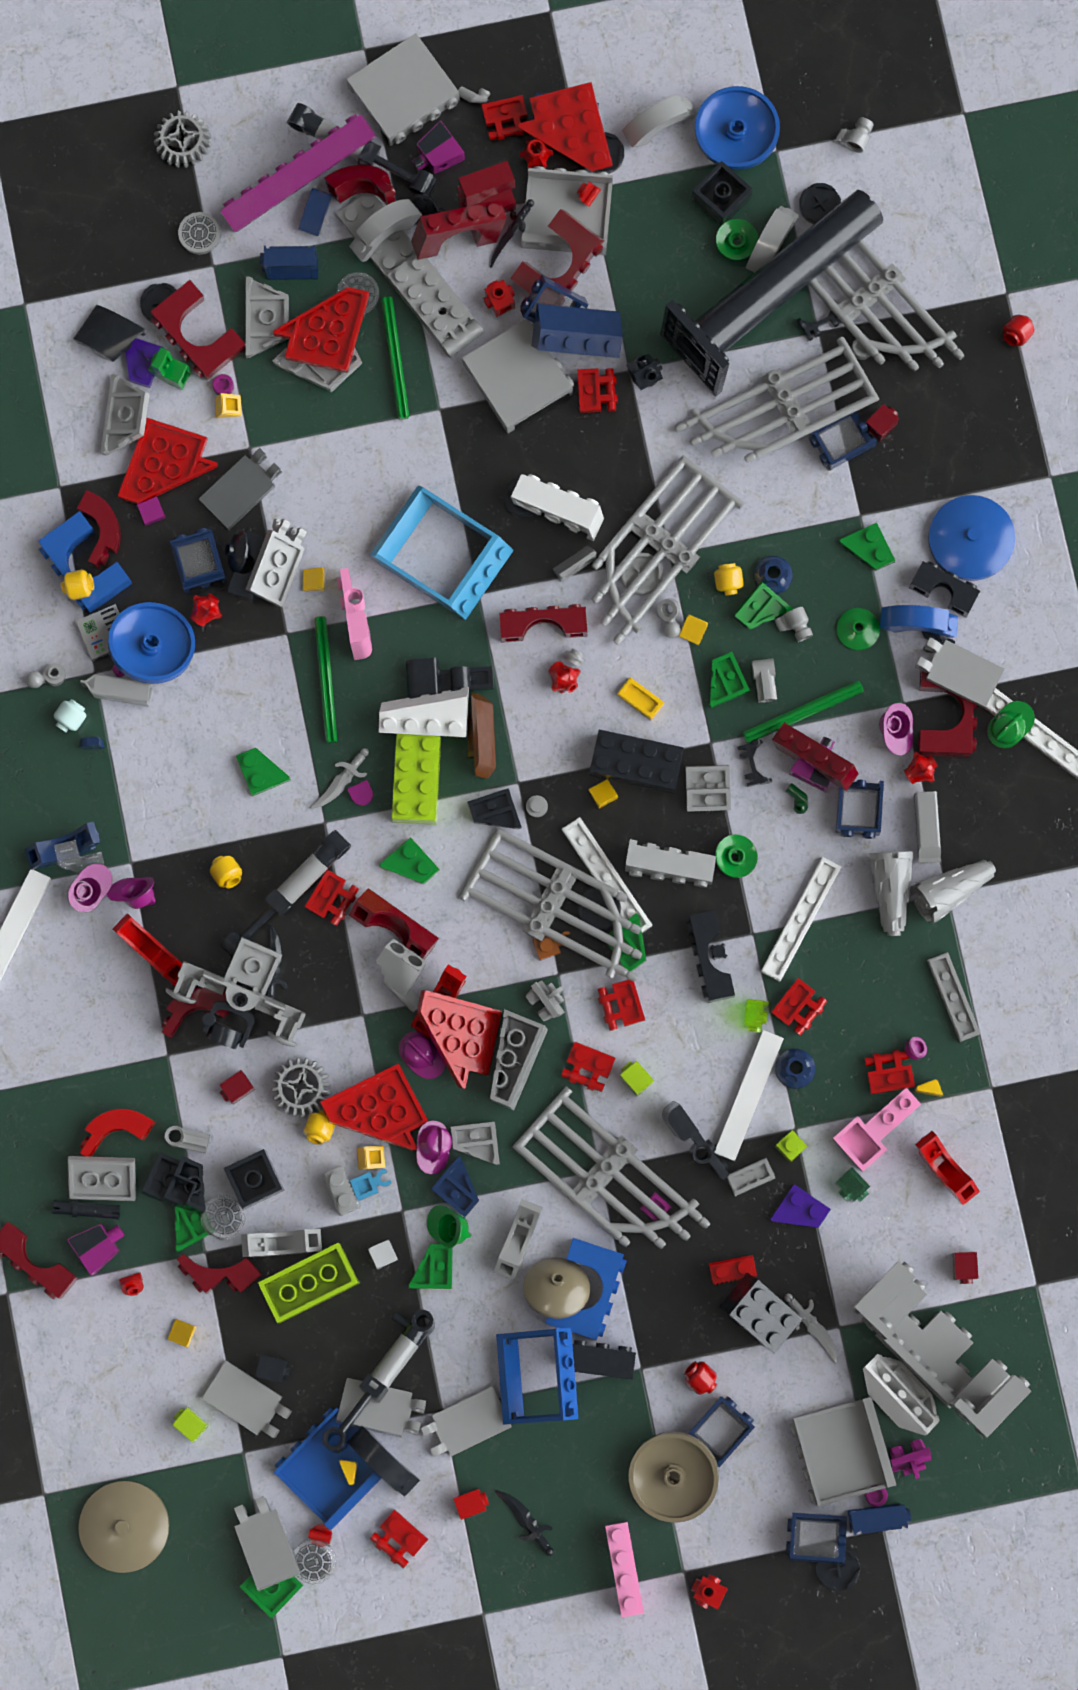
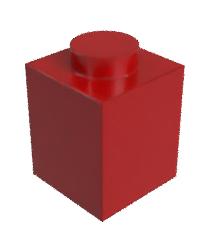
M480 1489L453 1498L461 1520L486 1511V1505H489L485 1491L481 1493Z

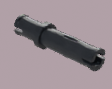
M54 1200L52 1214L72 1215L75 1218L77 1216L119 1220L121 1206L79 1203V1200H74L73 1202Z

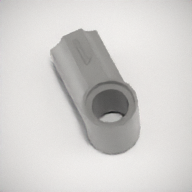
M774 659L751 661L758 703L776 701Z
M172 1126L166 1130L165 1139L170 1146L206 1153L210 1134L178 1126ZM179 1131L181 1133L180 1141L171 1142L169 1139L170 1133Z

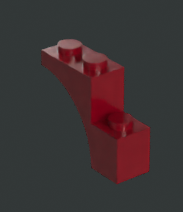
M182 1254L177 1259L180 1263L177 1267L185 1276L189 1274L194 1279L192 1284L199 1293L204 1291L208 1294L225 1278L229 1279L226 1283L234 1292L239 1290L240 1293H243L263 1276L248 1258H245L236 1265L222 1269L203 1267L191 1260L186 1254Z

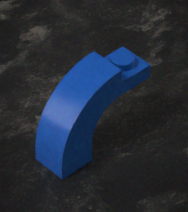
M894 605L882 607L880 629L894 633L925 631L949 638L957 637L958 616L950 614L949 610L920 605Z

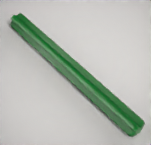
M388 296L383 297L381 302L397 414L399 420L409 418L393 298Z
M318 616L314 620L325 740L327 743L337 742L327 621L325 616Z
M859 681L851 683L744 731V739L747 743L772 734L778 731L784 722L792 725L863 693V686Z

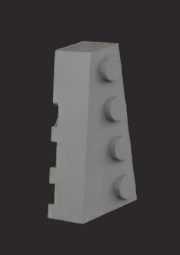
M630 839L625 872H629V875L633 877H642V874L650 875L653 880L663 881L664 878L672 879L673 883L685 884V881L694 882V886L707 887V885L712 884L716 856L686 851L685 854H681V850L672 847L660 850L659 846L652 843L639 846L636 840Z
M504 1009V1019L500 1033L501 1038L490 1099L494 1103L514 1111L548 1029L545 1025Z

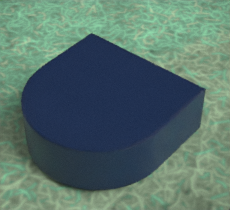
M99 737L81 738L80 748L104 749V741Z

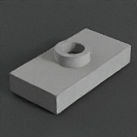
M767 1158L729 1174L726 1178L734 1196H737L775 1179V1176Z

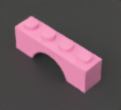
M624 1521L605 1525L621 1617L644 1614L628 1522Z

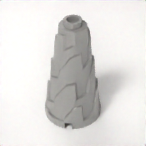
M913 851L868 853L883 932H887V936H900V931H904V926H906Z
M982 860L916 882L910 887L911 896L917 895V899L913 900L921 916L927 922L930 921V924H934L964 902L983 884L992 879L996 869L991 861Z

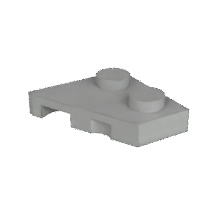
M495 1122L451 1127L454 1150L495 1165H500Z

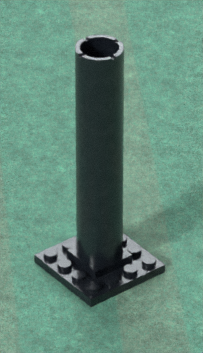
M857 189L697 320L689 319L683 306L671 300L665 307L660 335L714 396H718L723 390L730 364L724 352L883 223V215L874 200H870V196L867 193Z

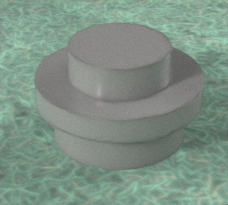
M573 648L571 652L566 650L564 659L579 667L581 663L585 662V659L582 658L583 653Z
M536 795L528 799L526 810L529 815L541 817L547 812L548 804L545 798Z

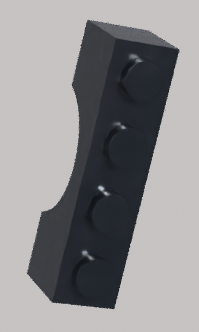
M716 910L690 915V921L686 922L688 934H693L695 942L691 943L693 955H698L700 963L696 964L698 977H703L704 985L701 986L703 998H708L709 1003L734 998L735 991L731 974L716 969L708 957L710 942L720 934Z

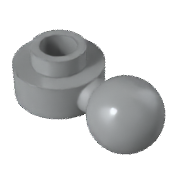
M664 599L658 604L657 613L661 619L667 622L664 626L665 635L669 638H676L681 632L680 625L675 622V618L680 613V605L675 599ZM669 605L673 608L672 612L668 610Z
M57 663L49 664L44 669V673L37 671L28 673L26 683L31 688H38L45 681L51 686H59L65 680V669ZM57 671L59 674L54 677L50 673Z

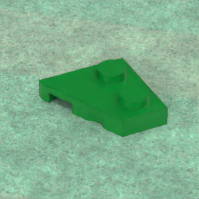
M877 523L839 540L841 546H845L858 559L865 561L874 571L880 570L896 561Z
M760 582L733 615L749 629H753L761 623L771 621L775 617L793 610V608L763 582Z
M733 652L712 660L711 708L750 692Z
M256 747L236 755L252 796L291 781L290 777Z
M411 837L380 864V867L384 870H389L423 885L440 871Z
M637 913L628 919L632 924L635 923L641 927L640 918ZM622 927L623 942L643 953L640 959H636L630 954L621 952L619 959L621 964L628 971H634L647 961L642 930L639 934H636ZM611 931L609 935L614 937V931ZM607 944V945L610 947V949L613 951L614 947L611 946V945H609V944Z
M175 1206L177 1252L215 1233L216 1230H213L208 1224L211 1221L206 1212L203 1214Z
M430 1244L409 1284V1289H452L453 1248H446L442 1244Z

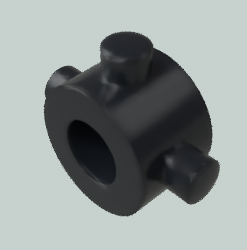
M724 943L716 946L711 945L710 949H712L713 960L722 957L726 959L728 956L725 954L724 947L726 945Z

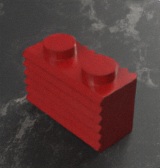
M753 1255L708 1264L711 1281L714 1286L716 1284L720 1285L721 1283L725 1284V1282L741 1280L747 1272L753 1277L757 1276Z

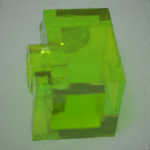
M746 1000L743 1028H748V1032L761 1033L762 1024L767 1023V1011L763 1010L768 1007L769 1001Z

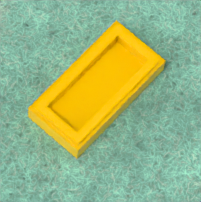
M629 677L617 693L618 697L651 721L665 703L631 677Z

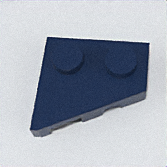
M458 1156L431 1189L463 1217H466L479 1202V1199L462 1158Z

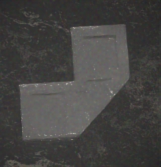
M76 840L54 845L59 867L70 869L79 875L85 867L91 864H102L105 866L102 852L80 857Z

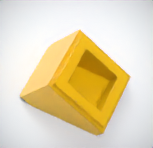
M224 393L216 396V418L240 417L241 396Z
M324 567L303 570V591H325Z
M688 615L679 637L699 645L708 623Z
M608 779L588 789L598 808L618 799V795Z
M936 1079L915 1088L917 1093L940 1097L943 1095L939 1082Z
M384 1146L357 1148L358 1169L385 1168Z
M175 1319L167 1340L188 1348L196 1326Z
M339 1460L348 1484L353 1485L356 1478L357 1462Z

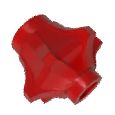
M528 139L525 150L520 152V157L524 158L528 163L527 168H532L533 166L546 168V162L549 156L553 155V150L548 149L541 140L534 139L531 141Z
M209 593L208 596L201 597L195 595L193 597L194 608L190 618L198 625L204 627L211 620L222 617L218 605L219 599Z
M561 661L554 663L549 668L548 673L552 679L551 689L553 692L559 691L562 694L567 691L571 693L577 689V678L581 673L578 668L568 667Z
M915 752L911 763L904 769V773L912 784L922 781L934 782V771L938 765L931 755L927 757Z

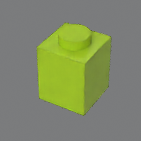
M629 1061L621 1068L623 1073L620 1074V1077L636 1096H639L654 1083L653 1078L638 1061L635 1063Z
M793 1130L775 1146L789 1163L808 1147Z
M187 1407L185 1410L181 1408L173 1417L176 1421L172 1425L192 1443L209 1426L190 1407Z

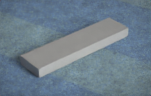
M948 952L928 959L927 963L959 1042L980 1035L981 1033Z

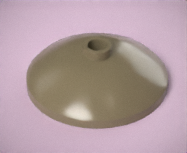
M547 1258L537 1262L528 1270L524 1278L523 1292L527 1303L534 1311L548 1318L562 1319L573 1316L583 1309L589 1299L590 1282L584 1270L576 1263L564 1258Z

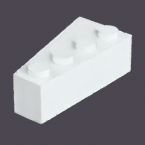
M521 474L511 495L514 504L537 515H541L543 512L550 521L556 524L562 521L569 530L575 533L583 531L588 534L587 539L594 541L604 520L597 501L587 498V500L582 499L571 490H567V492L560 490V487L554 483L548 482V484L540 482V479L534 475L529 474L526 476Z
M469 687L452 692L451 690L443 691L441 694L430 696L429 694L421 695V697L413 699L405 698L382 702L379 711V733L466 737L468 729Z

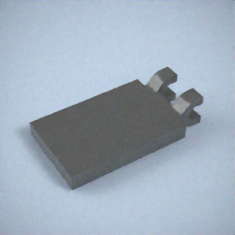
M261 448L257 449L250 459L244 455L199 498V501L228 530L275 488L272 481L282 473L275 463L267 471L259 465L267 459L266 453Z

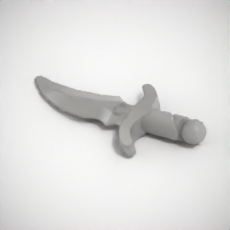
M361 749L360 753L357 754L350 764L346 762L335 764L336 767H344V771L335 776L326 792L310 806L311 809L324 806L334 800L343 792L345 786L351 782L354 775L360 778L367 775V773H359L356 769L364 761L365 757L368 756V749Z
M786 1294L784 1300L789 1302L788 1305L802 1318L801 1321L806 1325L807 1331L823 1345L833 1362L837 1363L836 1349L827 1330L818 1323L817 1318L810 1314L814 1307L813 1300L808 1301L809 1305L804 1310L797 1300L793 1299L791 1294ZM799 1323V1324L797 1325V1327L795 1328L796 1331L799 1330V1328H800V1327H799L800 1323Z

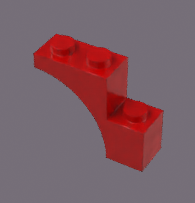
M127 913L112 930L175 986L179 979L177 974L182 963Z

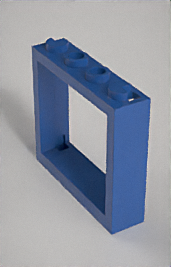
M571 1328L496 1334L503 1425L578 1419ZM553 1336L560 1413L524 1416L518 1339Z

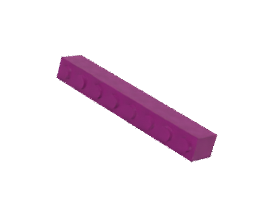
M356 113L345 120L346 125L341 128L336 126L327 132L329 134L324 140L318 138L310 144L311 149L306 152L301 150L292 156L294 158L289 164L283 162L275 168L276 173L271 176L266 174L258 180L259 184L254 188L248 186L240 192L241 197L236 200L231 198L223 204L224 208L220 211L233 231H240L376 138L377 136L364 116L361 114L357 116Z

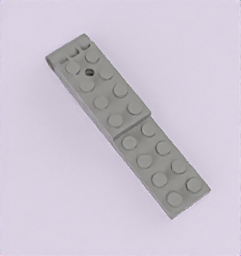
M364 193L338 212L337 217L355 239L358 235L356 230L371 215L384 206L374 194ZM403 230L388 236L370 256L373 263L449 358L484 333L475 317L427 258L417 259L411 240ZM441 311H445V312H446V314H444V315H440L439 313H440Z

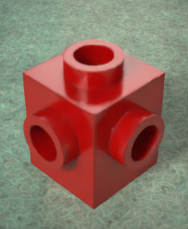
M504 280L499 282L493 281L484 289L485 297H483L485 305L488 309L492 308L496 317L515 309V300L513 298L515 293L511 285H506Z
M709 1574L708 1577L702 1575L701 1579L696 1578L691 1591L694 1592L693 1597L697 1599L696 1604L708 1609L709 1605L718 1609L728 1588L719 1584L721 1579ZM711 1588V1594H704L705 1589Z

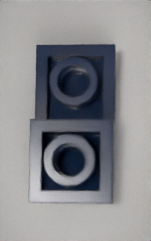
M312 188L298 230L319 236L332 200V194Z

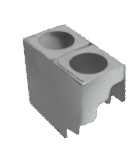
M394 938L384 947L376 960V963L381 966L380 972L385 975L384 982L404 996L412 989L427 964L424 959Z

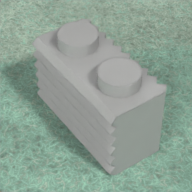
M340 1166L323 1174L340 1216L360 1209L359 1201L356 1200L357 1197L353 1192V1188H351L352 1185L350 1180H348L349 1177L344 1167Z

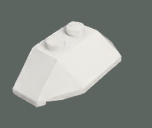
M877 1354L863 1368L868 1395L872 1397L898 1427L926 1436L938 1424L940 1419L936 1412L932 1394L901 1361Z

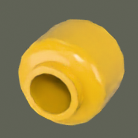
M735 563L719 565V569L714 572L716 589L724 591L725 595L737 594V589L744 586L742 569L736 566Z
M85 570L67 572L64 575V581H61L62 593L67 594L71 600L89 597L91 591L94 590L92 575L88 574Z
M218 856L212 862L210 874L218 886L233 888L241 881L242 869L233 857Z
M319 1110L318 1113H311L308 1116L303 1132L309 1142L322 1145L331 1139L335 1125L330 1124L324 1112Z

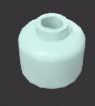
M72 699L70 701H63L54 713V719L58 721L56 726L65 732L68 729L77 731L86 718L85 708Z

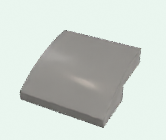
M729 765L686 766L687 811L731 810Z

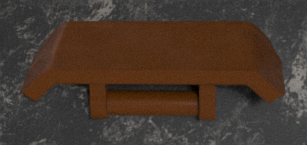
M472 693V716H468L469 752H467V756L471 759L474 758L476 776L488 779L496 768L493 704L485 696Z

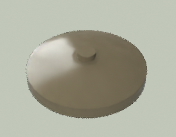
M663 1432L646 1440L636 1451L629 1468V1485L638 1505L652 1517L671 1523L685 1522L701 1515L711 1505L719 1486V1470L715 1457L702 1441L683 1432Z
M132 1481L110 1483L97 1490L87 1500L82 1509L79 1519L81 1544L90 1559L106 1570L117 1573L137 1571L152 1563L164 1549L170 1526L168 1512L161 1498L149 1487Z

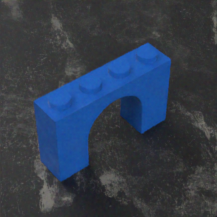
M79 511L38 540L41 548L38 550L45 559L50 558L54 564L51 567L59 577L62 574L64 577L67 572H71L69 558L72 551L94 535L95 532ZM116 562L101 574L93 577L94 590L91 591L90 596L76 599V602L82 610L87 608L92 613L130 586L132 582L119 563Z
M573 1238L566 1260L587 1266L596 1271L602 1280V1295L593 1307L581 1310L567 1318L554 1319L547 1317L546 1324L557 1328H571L572 1333L597 1340L598 1336L603 1337L606 1324L602 1322L604 1316H609L613 1303L609 1302L611 1294H616L620 1282L616 1281L618 1272L623 1273L627 1261L623 1259L624 1254Z

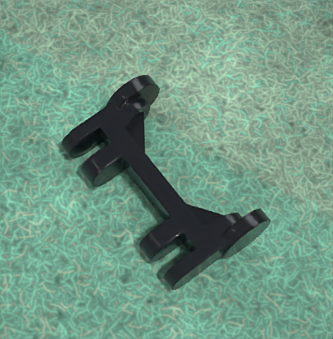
M831 310L826 318L816 323L805 322L801 318L797 319L799 327L804 331L809 341L813 340L810 334L811 331L816 338L820 336L817 328L831 321L834 328L839 326L836 320L837 316Z
M755 740L749 744L737 747L738 751L747 749V752L739 754L740 759L749 757L752 773L744 775L745 780L754 778L753 782L747 783V787L773 782L772 778L764 777L756 770L753 757L759 745L763 744L762 740Z

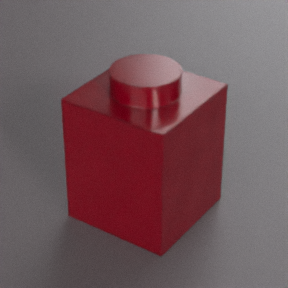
M883 404L866 421L867 431L880 442L898 424V413L892 407H887Z
M240 1070L220 1084L222 1090L219 1093L226 1103L231 1101L234 1105L256 1089L245 1073Z
M977 1252L952 1253L954 1280H959L960 1284H973V1279H979Z

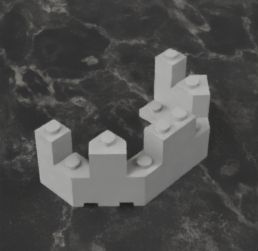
M899 1261L896 1262L851 1308L857 1315L859 1313L863 1315L861 1320L867 1327L877 1333L875 1336L949 1409L952 1407L956 1411V1415L968 1425L972 1423L976 1427L974 1430L981 1437L987 1438L1030 1394L1031 1390L1028 1388L1030 1384L1021 1375L1018 1377L1016 1375L1010 1376L1006 1372L1007 1367L999 1359L996 1361L989 1359L971 1378L968 1375L970 1371L961 1362L958 1365L955 1362L973 1344L970 1340L972 1335L963 1327L959 1329L954 1324L955 1318L947 1311L945 1313L939 1311L921 1329L919 1327L921 1325L919 1320L912 1314L909 1317L908 1314L927 1295L924 1292L926 1287L918 1279L913 1281L915 1278L912 1274L914 1270L905 1261L902 1264Z

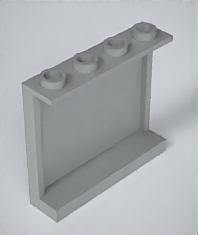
M416 33L347 78L348 88L352 93L355 92L388 138L390 146L394 143H401L406 138V135L412 131H419L424 123L437 119L441 112L447 108L452 109L460 100L459 91Z
M540 166L528 168L526 202L528 199H532L534 206L531 207L530 212L524 219L526 228L522 233L521 247L572 252L567 241L548 227L557 212L563 209L604 240L602 244L603 249L599 255H606L613 175H609L606 172L593 174L585 170L569 172L563 168L546 170ZM589 181L601 189L590 207L578 200L579 194L576 193L583 182L587 184Z
M527 319L462 357L464 367L507 434L515 430V425L564 395L569 393L571 396L573 394L572 387L574 383L569 375L565 376L561 371L563 367L558 358H553L550 351H539L531 346L534 323L531 324Z
M872 1397L792 1418L793 1423L790 1424L793 1437L797 1436L799 1445L796 1446L799 1459H804L806 1466L802 1468L805 1481H810L812 1488L808 1490L811 1503L816 1502L817 1507L896 1486Z

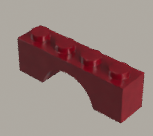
M572 604L568 608L548 606L545 610H538L537 607H529L525 611L505 609L504 612L499 613L501 643L523 641L527 631L540 623H550L557 626L566 638L588 636L586 607H581L580 604Z
M785 722L772 738L775 747L792 759H800L808 763L830 782L845 791L848 790L859 775L853 763Z
M369 888L356 900L348 914L364 927L380 926L390 930L398 937L402 945L424 960L432 952L439 940L436 935Z
M7 1222L0 1230V1256L4 1257L6 1255L12 1260L10 1264L18 1271L23 1269L29 1274L27 1278L35 1285L40 1283L46 1288L44 1292L52 1299L56 1297L62 1299L79 1278L62 1264H57L50 1268L35 1266L29 1260L26 1253L28 1236L14 1224Z

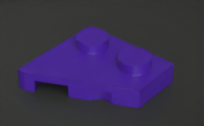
M136 338L131 342L132 347L125 351L129 381L150 388L154 375L148 369L154 354L162 346Z
M794 1184L770 1220L772 1222L819 1228L831 1209Z

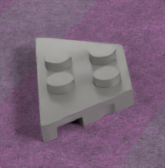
M246 277V358H251L287 340L275 337L273 332L289 322V295L276 291L266 284L263 285L251 277Z
M111 374L100 451L103 455H109L144 436L150 395L115 374Z

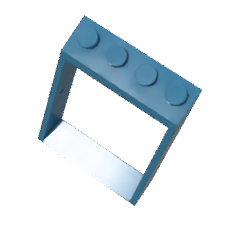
M418 485L370 556L384 568L466 620L513 552V549L498 535ZM432 503L489 540L449 600L391 563Z

